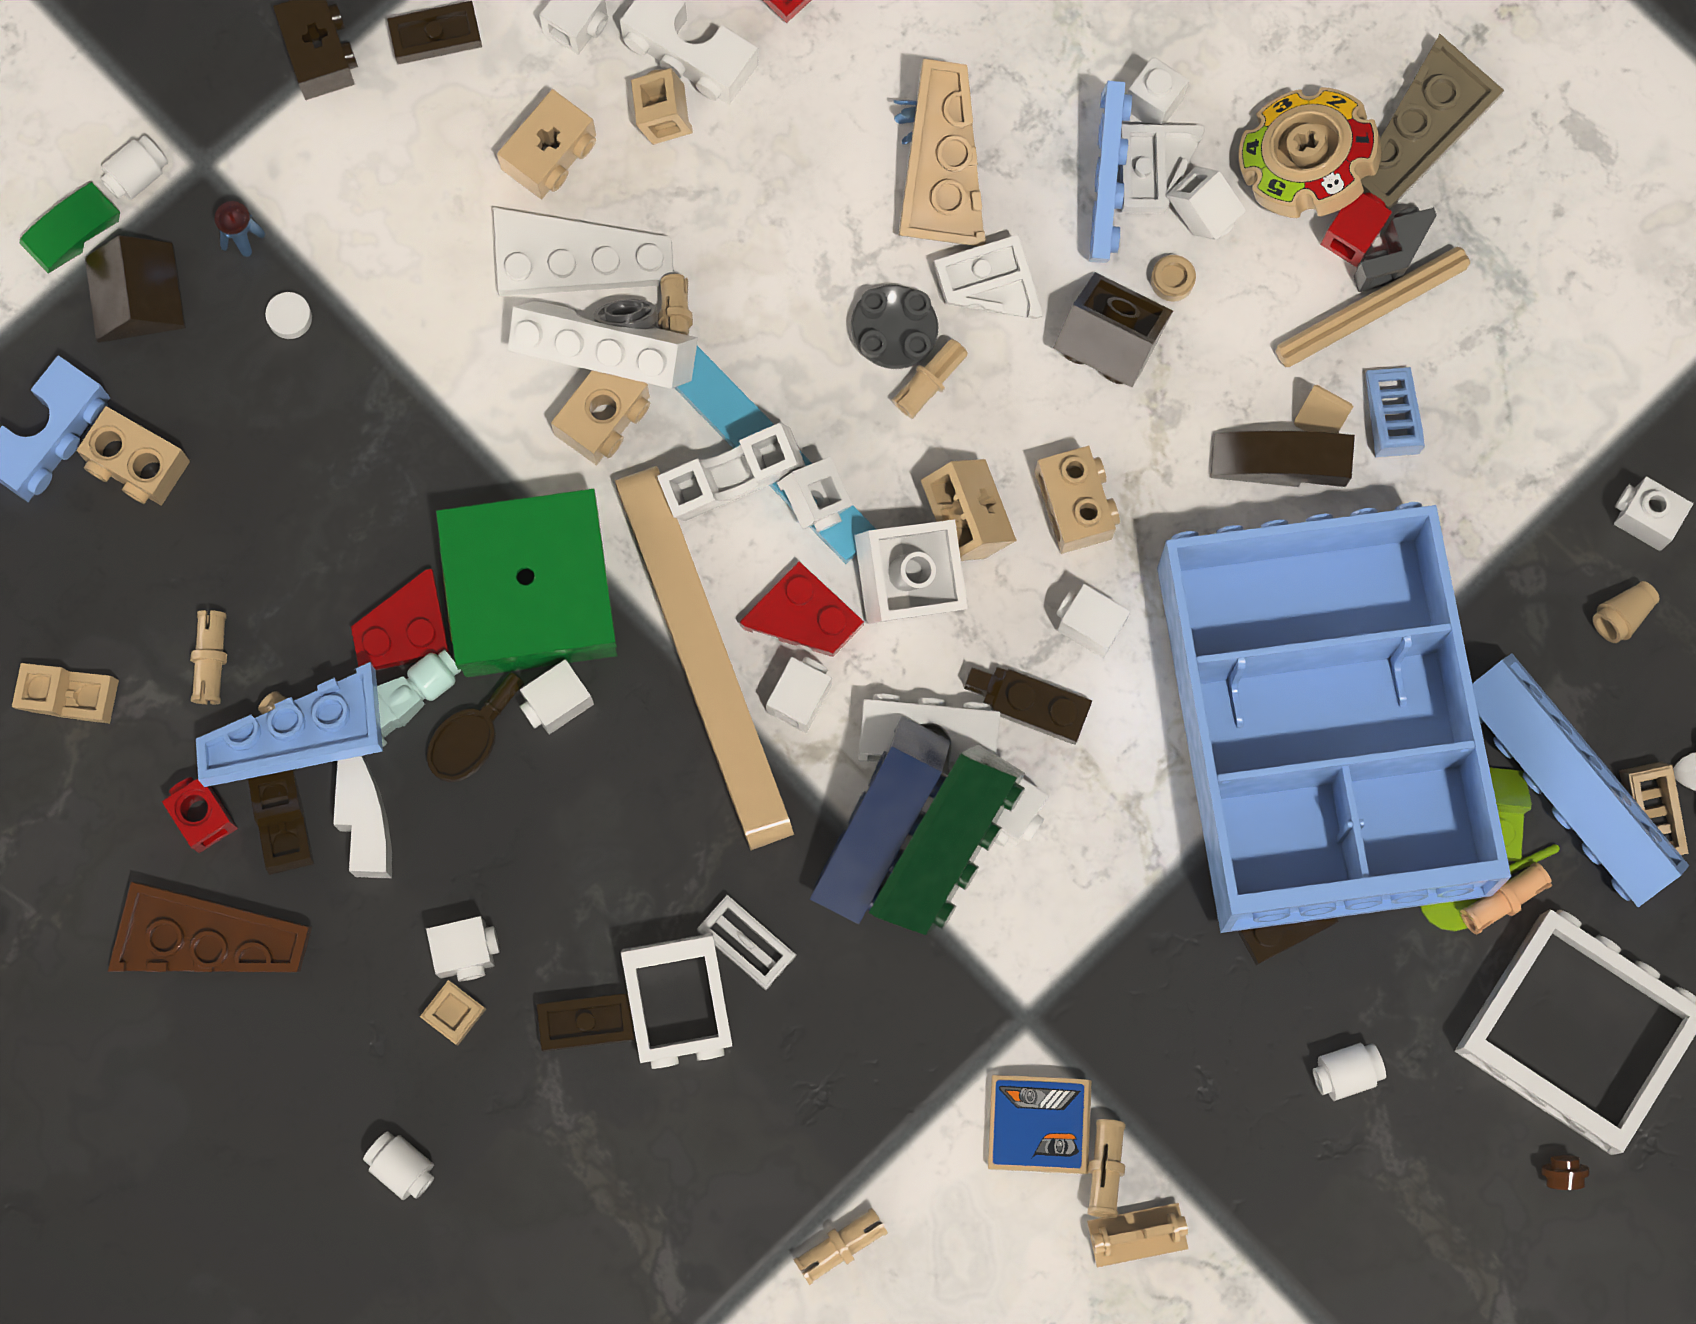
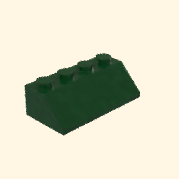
M980 745L960 753L871 907L869 914L923 935L930 933L936 926L943 929L957 907L951 902L959 887L966 890L978 872L979 866L973 862L980 850L983 848L989 851L998 838L1002 827L996 823L1004 809L1011 812L1024 793L1025 788L1019 785L1025 772Z

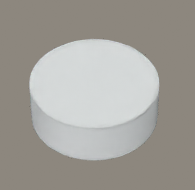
M280 293L273 297L266 307L267 323L271 330L281 338H298L306 333L311 325L312 312L306 300L296 293Z

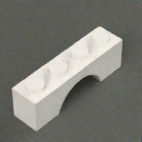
M533 301L513 307L508 351L672 389L692 381L698 337L658 328L640 329L607 325L585 319L576 314L574 309Z

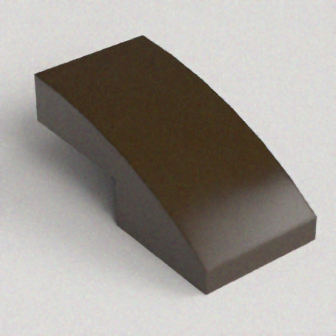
M288 770L248 779L254 820L259 827L265 868L269 875L314 865L307 824L294 771Z

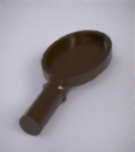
M510 672L491 697L484 702V706L480 710H462L453 714L439 726L431 738L427 751L428 767L438 779L446 782H459L476 773L484 765L495 744L496 730L493 722L501 715L503 709L524 684L518 676Z

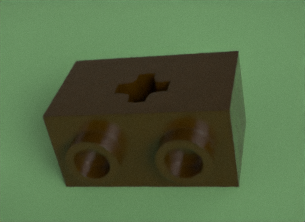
M290 0L273 6L305 100L355 85L350 69L356 68L358 65L350 42L341 44L337 31L345 29L337 3L328 6L327 0ZM322 40L323 46L315 48L314 42Z

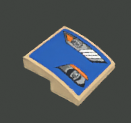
M992 1075L988 1169L1088 1174L1092 1081L1069 1078Z

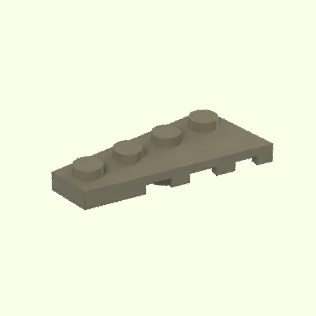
M1441 34L1436 39L1380 137L1382 153L1376 175H1368L1361 179L1364 189L1363 193L1368 192L1376 195L1385 203L1386 208L1389 210L1479 120L1504 92V89Z

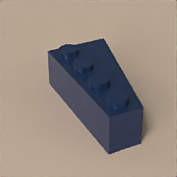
M903 716L894 730L895 734L889 751H884L869 781V788L867 792H862L849 818V826L847 829H843L815 883L810 900L857 924L861 922L867 910L870 911L883 888L880 886L887 873H892L904 850L901 849V846L907 835L911 837L914 835L926 812L922 811V808L928 797L935 798L948 776L942 771L951 741Z

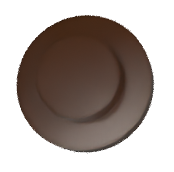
M1558 1155L1551 1157V1163L1542 1166V1175L1547 1177V1187L1577 1190L1585 1187V1178L1590 1175V1170L1588 1166L1580 1164L1579 1157Z

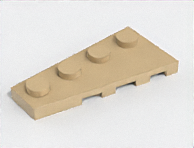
M931 59L922 60L898 236L978 247L986 244L981 211V192L979 191L977 154L973 134L968 67L966 64Z

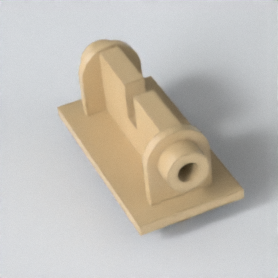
M1179 1203L1119 1214L1116 1218H1099L1087 1221L1097 1268L1188 1249L1186 1239L1188 1228L1185 1217L1181 1216Z

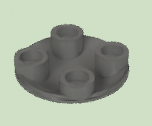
M885 285L867 290L862 295L852 314L851 333L856 347L866 359L884 368L903 369L918 364L930 354L938 337V319L929 296L923 291L914 290L906 286Z

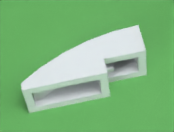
M363 756L338 760L333 825L341 832H351L349 871L355 877L392 878V846L388 818L381 793L370 767Z

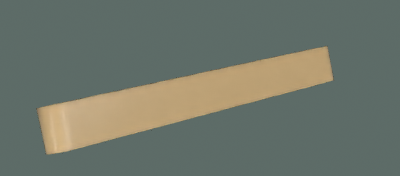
M657 466L615 480V484L750 850H754L792 836L794 832L678 519L673 517L657 476L660 475Z

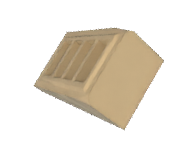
M1658 762L1620 770L1623 787L1650 819L1666 815L1668 823L1656 826L1663 834L1671 833L1673 841L1669 842L1680 855L1689 854L1673 765ZM1656 779L1657 787L1641 790L1640 782ZM1661 797L1662 805L1644 807L1643 801Z

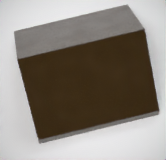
M119 235L85 257L95 335L98 343L186 328L173 243Z

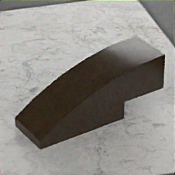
M1309 431L1215 433L1210 478L1299 487L1301 483L1346 487L1352 478L1355 435Z

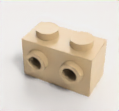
M1088 445L1039 459L1035 468V475L1060 553L1063 554L1112 540L1116 530L1115 525L1120 524V518L1114 499H1106L1102 483H1106V473L1100 457L1093 458L1090 446Z

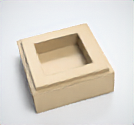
M448 980L421 1014L420 1018L458 1046L486 1008Z

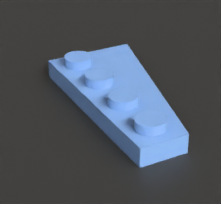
M1107 81L1101 93L1100 108H1105V112L1102 113L1098 131L1099 149H1101V157H1098L1095 172L1097 201H1094L1089 262L1107 263L1110 260V253H1118L1120 227L1113 226L1114 209H1122L1124 183L1117 182L1118 165H1126L1128 139L1121 138L1122 121H1130L1132 95L1124 94L1125 82Z
M371 662L356 668V674L338 682L333 678L317 685V691L297 700H293L290 697L274 704L275 709L256 718L249 715L196 738L198 780L204 787L383 752L376 670Z

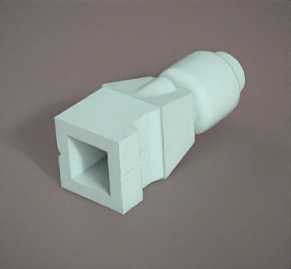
M445 649L438 655L436 653L427 654L410 667L407 672L409 678L405 679L402 676L377 686L383 747L388 744L384 737L396 728L405 726L425 705L424 699L433 701L455 684L454 676L461 669H457L454 660Z

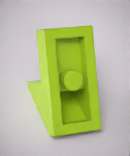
M1489 768L1508 861H1519L1522 858L1524 814L1531 810L1532 807L1528 785L1523 777L1524 771Z

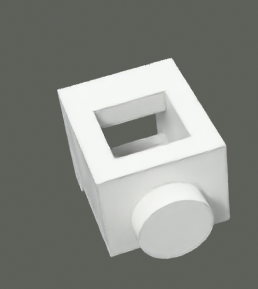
M831 456L795 470L777 482L780 491L785 490L802 530L812 525L815 526L817 532L826 530L842 522L839 514L853 505Z

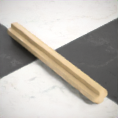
M1455 247L1296 334L1277 346L1276 354L1280 362L1285 367H1291L1462 273L1470 265L1469 257L1463 248Z

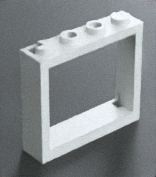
M1550 909L1541 914L1456 1047L1455 1052L1610 1155L1620 1154L1625 1151L1696 1035V996L1680 987H1675L1673 990L1658 980L1660 974L1651 966L1641 961L1632 963L1619 954L1621 948L1608 938L1597 935L1595 938L1580 929L1582 923L1568 912L1563 910L1554 912ZM1552 934L1683 1019L1618 1126L1607 1121L1486 1040Z

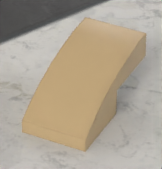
M21 663L12 707L45 715L110 724L119 680L108 675L70 672L62 667Z

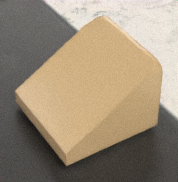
M1314 385L1296 416L1294 425L1303 431L1339 433L1354 406L1321 386Z

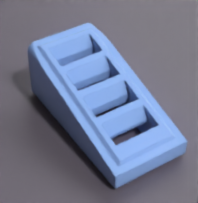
M1411 367L1367 370L1365 374L1375 458L1420 454L1425 444ZM1401 380L1402 388L1383 390L1379 388L1378 382ZM1403 397L1404 404H1382V399ZM1405 413L1406 419L1386 421L1385 414ZM1407 429L1408 435L1389 436L1388 430Z

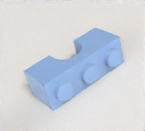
M59 355L31 389L37 399L49 408L50 415L46 427L40 433L30 437L18 436L3 425L0 428V483L27 502L30 501L34 494L39 495L48 487L52 480V471L62 459L67 460L74 454L80 444L79 437L90 424L93 425L104 407H108L107 402L110 399L99 383Z

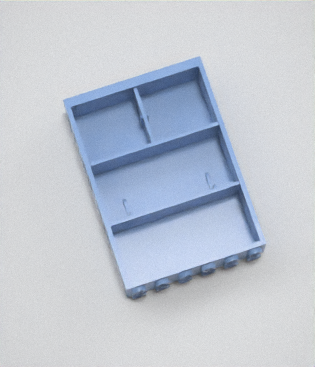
M1409 502L1397 506L1393 511L1377 512L1376 508H1363L1352 512L1347 517L1333 518L1331 514H1318L1307 518L1306 522L1288 524L1287 520L1279 519L1268 521L1262 524L1261 528L1243 530V527L1240 525H1232L1218 529L1216 534L1199 536L1196 531L1177 533L1170 540H1166L1157 570L1220 933L1491 897L1511 878L1436 505L1422 507L1420 502Z

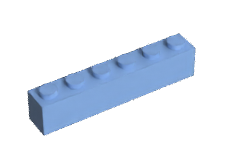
M1512 653L1472 683L1480 723L1485 722L1495 734L1493 740L1498 749L1510 759L1512 757L1515 758L1524 769L1523 777L1527 784L1536 793H1544L1554 805L1552 812L1556 819L1566 829L1573 828L1583 840L1581 845L1585 854L1595 864L1600 865L1602 863L1612 875V885L1623 899L1627 901L1632 899L1636 906L1640 907L1684 873L1689 864Z

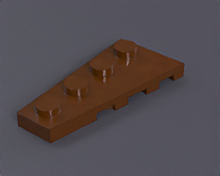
M134 881L130 883L107 972H300L312 926Z

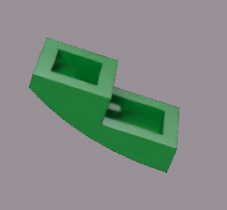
M90 182L67 197L37 221L20 238L19 244L49 274L83 253L86 241L118 223L120 211Z

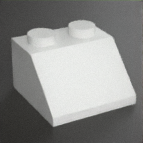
M955 519L870 530L854 535L867 624L968 609Z

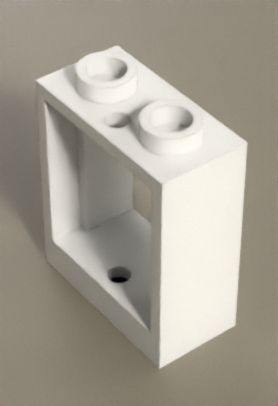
M713 933L622 949L621 957L640 1063L650 1061L651 1068L656 1069L679 1064L678 1056L696 1053L697 1060L724 1056V1048L732 1046V1039ZM705 956L718 1034L650 1047L637 968Z

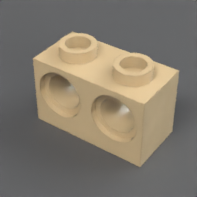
M107 406L104 407L76 450L86 462L84 466L86 471L104 482H107L112 477L123 483L124 486L121 490L142 504H145L149 498L162 506L190 463L182 449ZM113 441L122 442V447L116 455L111 457L103 456V450L107 444ZM154 462L160 463L159 471L154 477L149 479L140 477L144 466Z

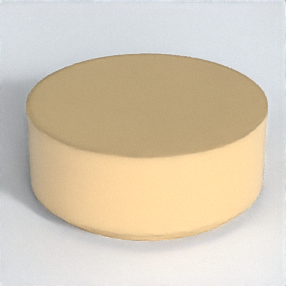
M1168 255L1161 258L1155 264L1151 274V286L1155 294L1161 299L1171 302L1186 298L1191 293L1196 280V272L1191 262L1178 255Z

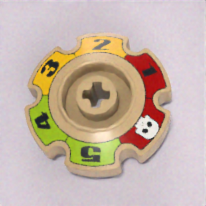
M1321 87L1318 93L1313 96H1305L1302 90L1298 89L1272 100L1256 114L1260 125L1255 129L1245 130L1239 145L1240 169L1246 185H1253L1252 190L1256 201L1269 211L1290 218H1299L1301 213L1307 209H1314L1317 211L1318 216H1325L1351 204L1364 192L1361 179L1368 175H1376L1382 153L1380 136L1375 120H1366L1367 115L1364 104L1346 92Z

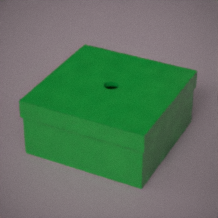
M595 489L436 511L455 665L458 670H462L466 678L559 664L565 659L568 663L617 656Z

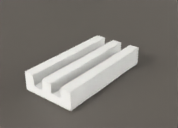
M728 895L697 928L701 935L713 933L715 947L765 991L796 957L794 952ZM727 909L782 956L777 963L722 916ZM717 923L770 971L764 976L710 928Z

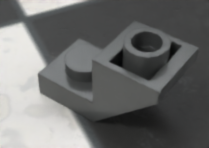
M1410 207L1394 215L1384 233L1391 254L1387 250H1381L1363 258V262L1360 263L1353 276L1358 292L1385 286L1405 274L1437 216L1434 207L1422 211L1418 207Z

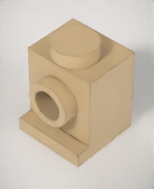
M672 68L653 70L645 76L631 80L636 125L653 145L693 133L692 125L688 119L684 83Z

